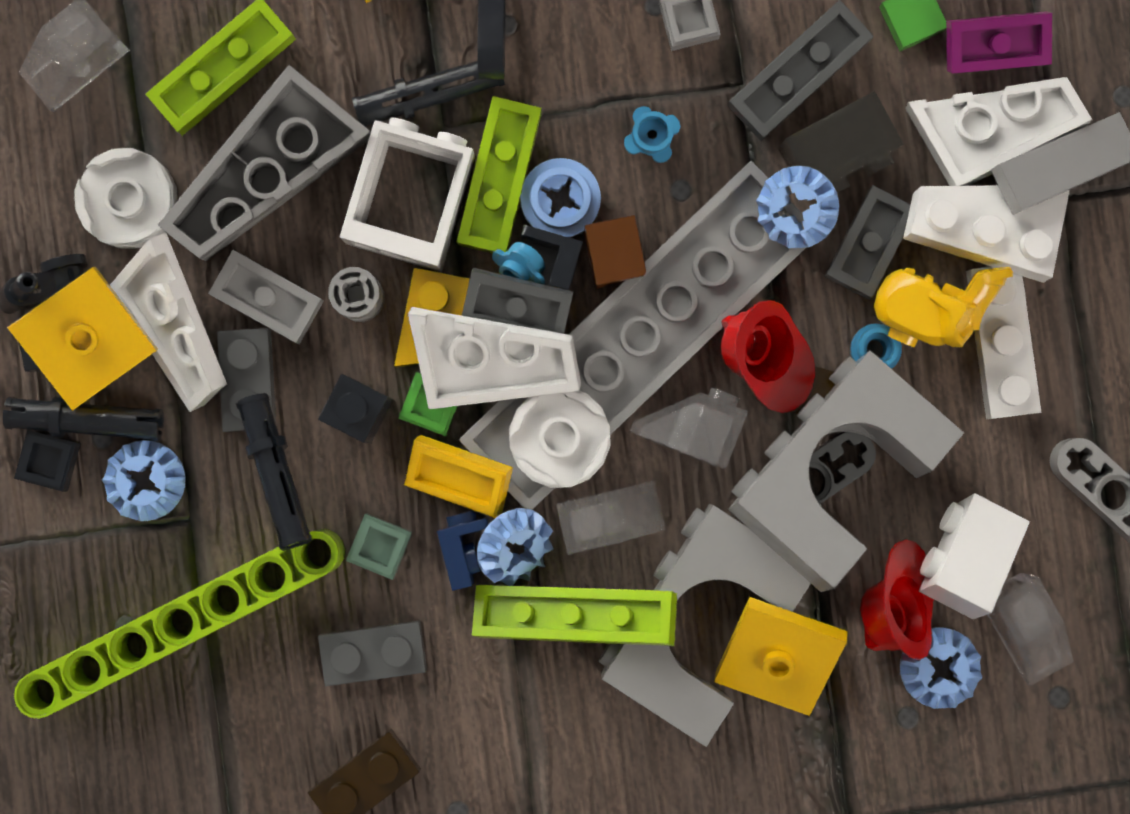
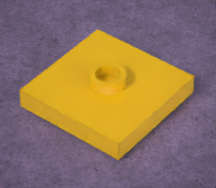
M95 266L7 327L72 411L158 350L157 346Z
M749 597L716 669L714 682L810 716L847 643L848 631Z

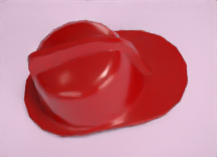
M773 300L758 302L748 311L724 317L721 321L724 328L721 340V354L727 367L746 381L757 399L767 409L784 413L794 411L802 405L813 388L815 379L814 357L808 343L784 306Z
M905 539L895 543L888 555L884 579L865 591L861 598L860 611L864 624L865 645L868 649L873 651L901 650L909 658L921 660L928 656L932 645L931 620L934 599L919 592L925 576L920 574V569L926 554L914 541Z

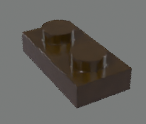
M391 728L312 787L308 794L323 814H365L420 773L421 768Z

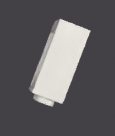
M390 118L389 124L375 120L340 238L347 245L442 272L476 159L472 148L466 147V139L451 133L438 132L437 138L418 133L419 126L403 119ZM389 146L456 165L434 243L366 224Z

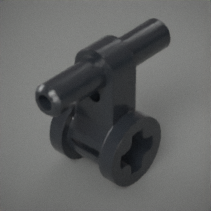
M69 254L55 257L42 262L39 265L41 269L39 273L23 272L19 276L10 278L1 289L0 309L4 313L13 314L20 310L37 307L85 273L84 268L88 266L85 254Z

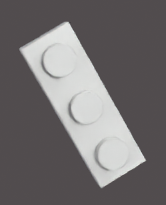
M994 267L971 269L967 271V283L969 284L973 275L977 273L979 270L993 269ZM1013 274V277L1006 279L1005 286H1002L996 298L986 309L979 330H974L986 419L1041 413L1023 276Z

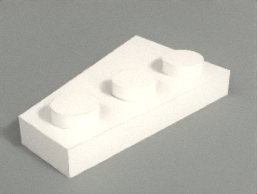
M1067 77L1006 86L1001 91L973 95L972 92L955 94L951 99L927 102L926 99L911 101L906 106L907 113L949 186H969L993 174L991 169L1000 163L1084 128L1092 120Z
M998 185L921 186L913 192L903 239L994 268L1010 267L1014 274L1044 283L1053 278L1070 190L1013 215Z
M164 232L149 238L110 286L157 346L158 350L152 355L189 412H192L206 405L227 385V382L167 233Z
M411 307L408 312L429 409L573 392L580 389L581 380L572 335Z

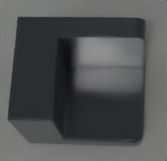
M524 225L521 233V242L534 248L543 258L545 269L541 275L545 279L544 285L570 291L583 242Z

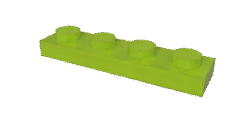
M476 585L472 636L493 639L674 646L677 593L660 590Z

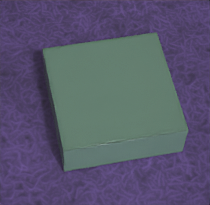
M366 513L346 561L393 580L413 532Z

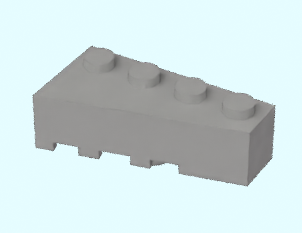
M288 65L159 222L158 226L195 256L207 261L368 142L371 133L304 76Z

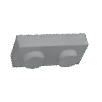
M232 250L208 293L297 344L301 343L324 302L321 298L235 250Z

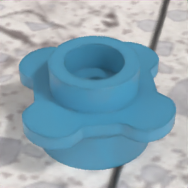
M646 106L637 108L632 116L634 121L632 132L624 139L625 149L632 155L643 153L652 156L653 160L657 163L668 161L672 155L670 148L672 138L680 131L678 118L674 115L666 116L661 112L651 111ZM653 130L657 133V137L650 139L647 133Z
M515 242L507 252L497 249L492 254L493 261L500 266L499 274L545 284V279L541 275L545 269V262L541 255L531 246L522 242Z

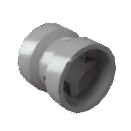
M348 267L339 271L332 278L329 285V300L332 307L345 318L354 322H366L375 318L382 310L385 302V292L381 283L369 271L360 267Z

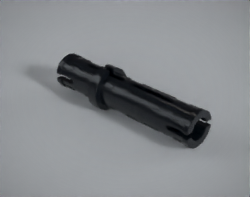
M474 61L405 82L404 78L394 80L395 86L360 97H352V102L358 121L366 127L367 125L374 124L375 120L382 122L402 115L405 116V119L415 117V111L451 100H457L496 86H504L505 82L504 80H479L478 62ZM474 76L472 81L435 92L432 90L434 87ZM424 91L422 96L386 107L382 106L384 102Z
M261 393L239 400L236 403V407L240 412L249 445L245 448L247 457L254 459L265 500L278 537L279 548L283 551L308 544L313 538L309 533L298 492L284 452L288 447L284 435H279L268 394Z
M8 397L4 405L11 408V411L3 410V425L5 429L49 431L52 437L63 438L66 433L160 441L163 432L159 431L158 428H164V412L162 409L153 410L81 404L72 411L62 397H54L52 401Z

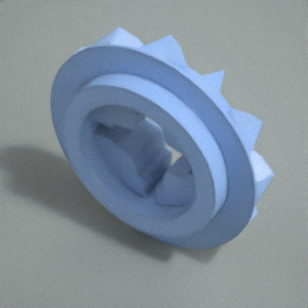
M555 158L542 162L528 174L523 184L520 200L524 216L532 227L565 237H572L582 234L584 226L592 224L596 219L600 208L601 194L598 182L588 168L571 159ZM568 181H572L569 199L580 209L577 210L573 207L570 209L563 206L559 213L556 212L553 218L550 217L552 213V200L547 197V193L541 190L559 192L562 187L567 185Z
M791 166L775 173L765 181L761 193L756 200L759 213L758 223L768 233L770 240L776 241L788 249L810 247L822 241L834 228L839 214V200L833 184L824 174L806 166ZM791 192L795 193L798 200L807 199L809 201L816 199L817 201L816 204L810 205V209L803 212L804 221L802 223L804 229L795 215L779 216L778 212L784 210L783 207L790 204L789 195Z
M142 440L123 445L114 456L108 459V466L102 482L107 493L106 500L120 512L121 516L139 521H150L165 516L179 503L185 488V473L181 461L171 449L158 442ZM153 464L149 479L155 483V487L160 489L161 492L143 489L139 494L134 495L136 482L127 473V470L144 472L147 467H151Z
M516 508L502 513L486 527L480 537L477 547V561L481 571L494 583L499 581L508 586H513L517 579L530 581L531 571L536 566L545 567L543 556L554 549L549 540L553 530L544 518L534 510ZM506 543L523 545L525 551L520 555L511 553Z
M944 627L931 628L932 645L928 654L943 661L948 659L949 656L953 657L949 668L954 673L953 677L957 679L954 683L942 677L933 681L931 676L934 674L935 669L931 665V661L927 657L921 660L912 659L904 652L900 660L901 679L908 693L921 704L933 709L956 708L964 700L973 697L978 682L983 678L980 665L981 656L971 643V640L960 632Z

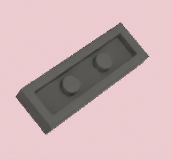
M839 0L729 101L727 106L760 141H763L872 40L874 35Z

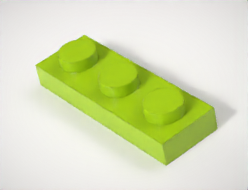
M255 0L145 95L174 129L183 136L293 43L296 38L264 0Z
M492 96L457 238L458 245L489 253H494L497 249L507 252L542 114L541 107Z

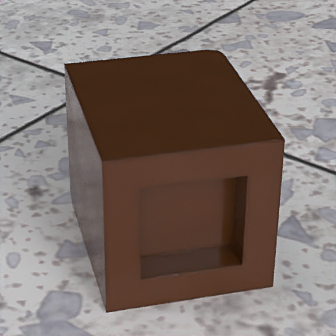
M635 215L584 226V235L596 290L604 289L610 283L640 278L646 274Z

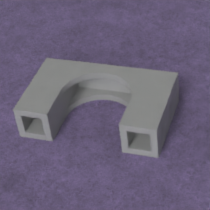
M868 351L857 361L850 356L846 358L829 378L835 384L831 391L824 398L816 393L797 414V417L803 423L792 436L784 430L765 451L764 454L771 459L759 474L751 468L731 491L738 498L728 510L820 592L835 588L867 548L820 506L812 492L809 480V464L818 442L825 435L834 432L861 434L873 440L915 478H918L933 471L964 434L961 429L872 351Z
M711 504L707 506L704 512L699 508L694 510L681 531V534L687 537L677 554L669 550L653 575L660 580L654 590L673 591L677 593V600L688 589L699 583L709 580H728L748 588L772 605L792 612L811 584L747 526ZM608 643L598 660L599 663L605 666L601 671L602 680L705 747H707L734 705V702L727 694L681 665L672 655L669 646Z

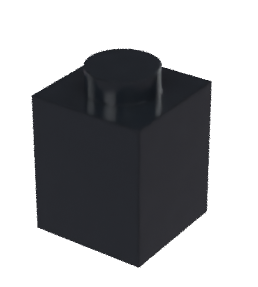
M341 373L318 420L363 443L371 444L394 399Z

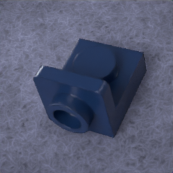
M474 510L446 517L448 527L437 531L452 591L473 586L475 583L473 573L481 572L477 561L474 542L465 544L463 535L486 529L490 524L489 516L478 519Z

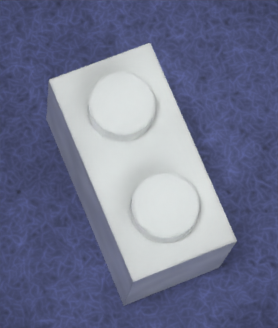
M976 493L958 503H951L940 522L939 528L945 532L938 548H931L922 563L920 574L925 576L919 592L971 619L992 613L1030 521Z

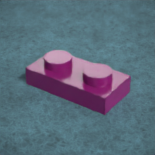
M1050 12L946 21L947 72L949 73L1052 64V13Z

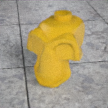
M1010 267L979 270L973 275L966 289L962 290L949 283H945L941 289L937 283L933 282L934 276L927 274L924 278L916 275L915 269H899L888 275L877 290L874 302L876 317L883 324L890 327L887 336L908 346L915 347L917 341L921 340L934 346L947 344L951 347H963L964 343L972 335L973 330H979L986 309L996 298L1002 286H1005L1006 279L1013 277L1014 272Z

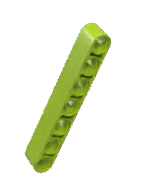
M318 529L309 533L312 535L313 540L315 538L322 539L330 546L331 559L324 567L317 566L309 560L307 549L310 543L283 551L277 547L38 668L20 679L15 687L14 699L17 708L29 718L39 719L49 716L333 572L341 565L344 559L345 547L342 539L331 530ZM268 562H275L284 570L285 582L280 589H272L263 581L262 572ZM223 585L232 587L238 593L239 605L234 612L225 611L218 603V591ZM177 609L185 610L192 617L193 627L189 635H182L173 626V614ZM132 632L138 633L146 641L147 649L143 658L132 655L128 649L127 641ZM85 656H91L99 663L101 671L97 681L87 678L83 673L82 663ZM40 679L49 682L53 687L54 699L51 704L42 701L38 696L37 685Z

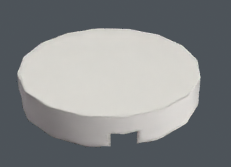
M133 148L111 149L94 157L86 166L87 170L83 173L81 180L78 179L74 190L75 210L83 227L99 241L120 249L142 248L149 238L164 233L165 231L158 224L177 202V187L169 170L153 156Z
M573 391L528 397L517 408L509 427L510 450L517 466L532 481L550 488L573 487L589 480L604 464L610 449V426L602 407L587 393Z

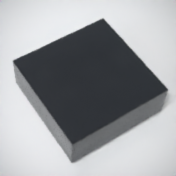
M27 430L14 479L67 492L81 443L60 437H52L49 434L34 430Z

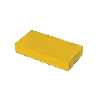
M420 435L413 442L404 485L496 518L503 512L513 467Z

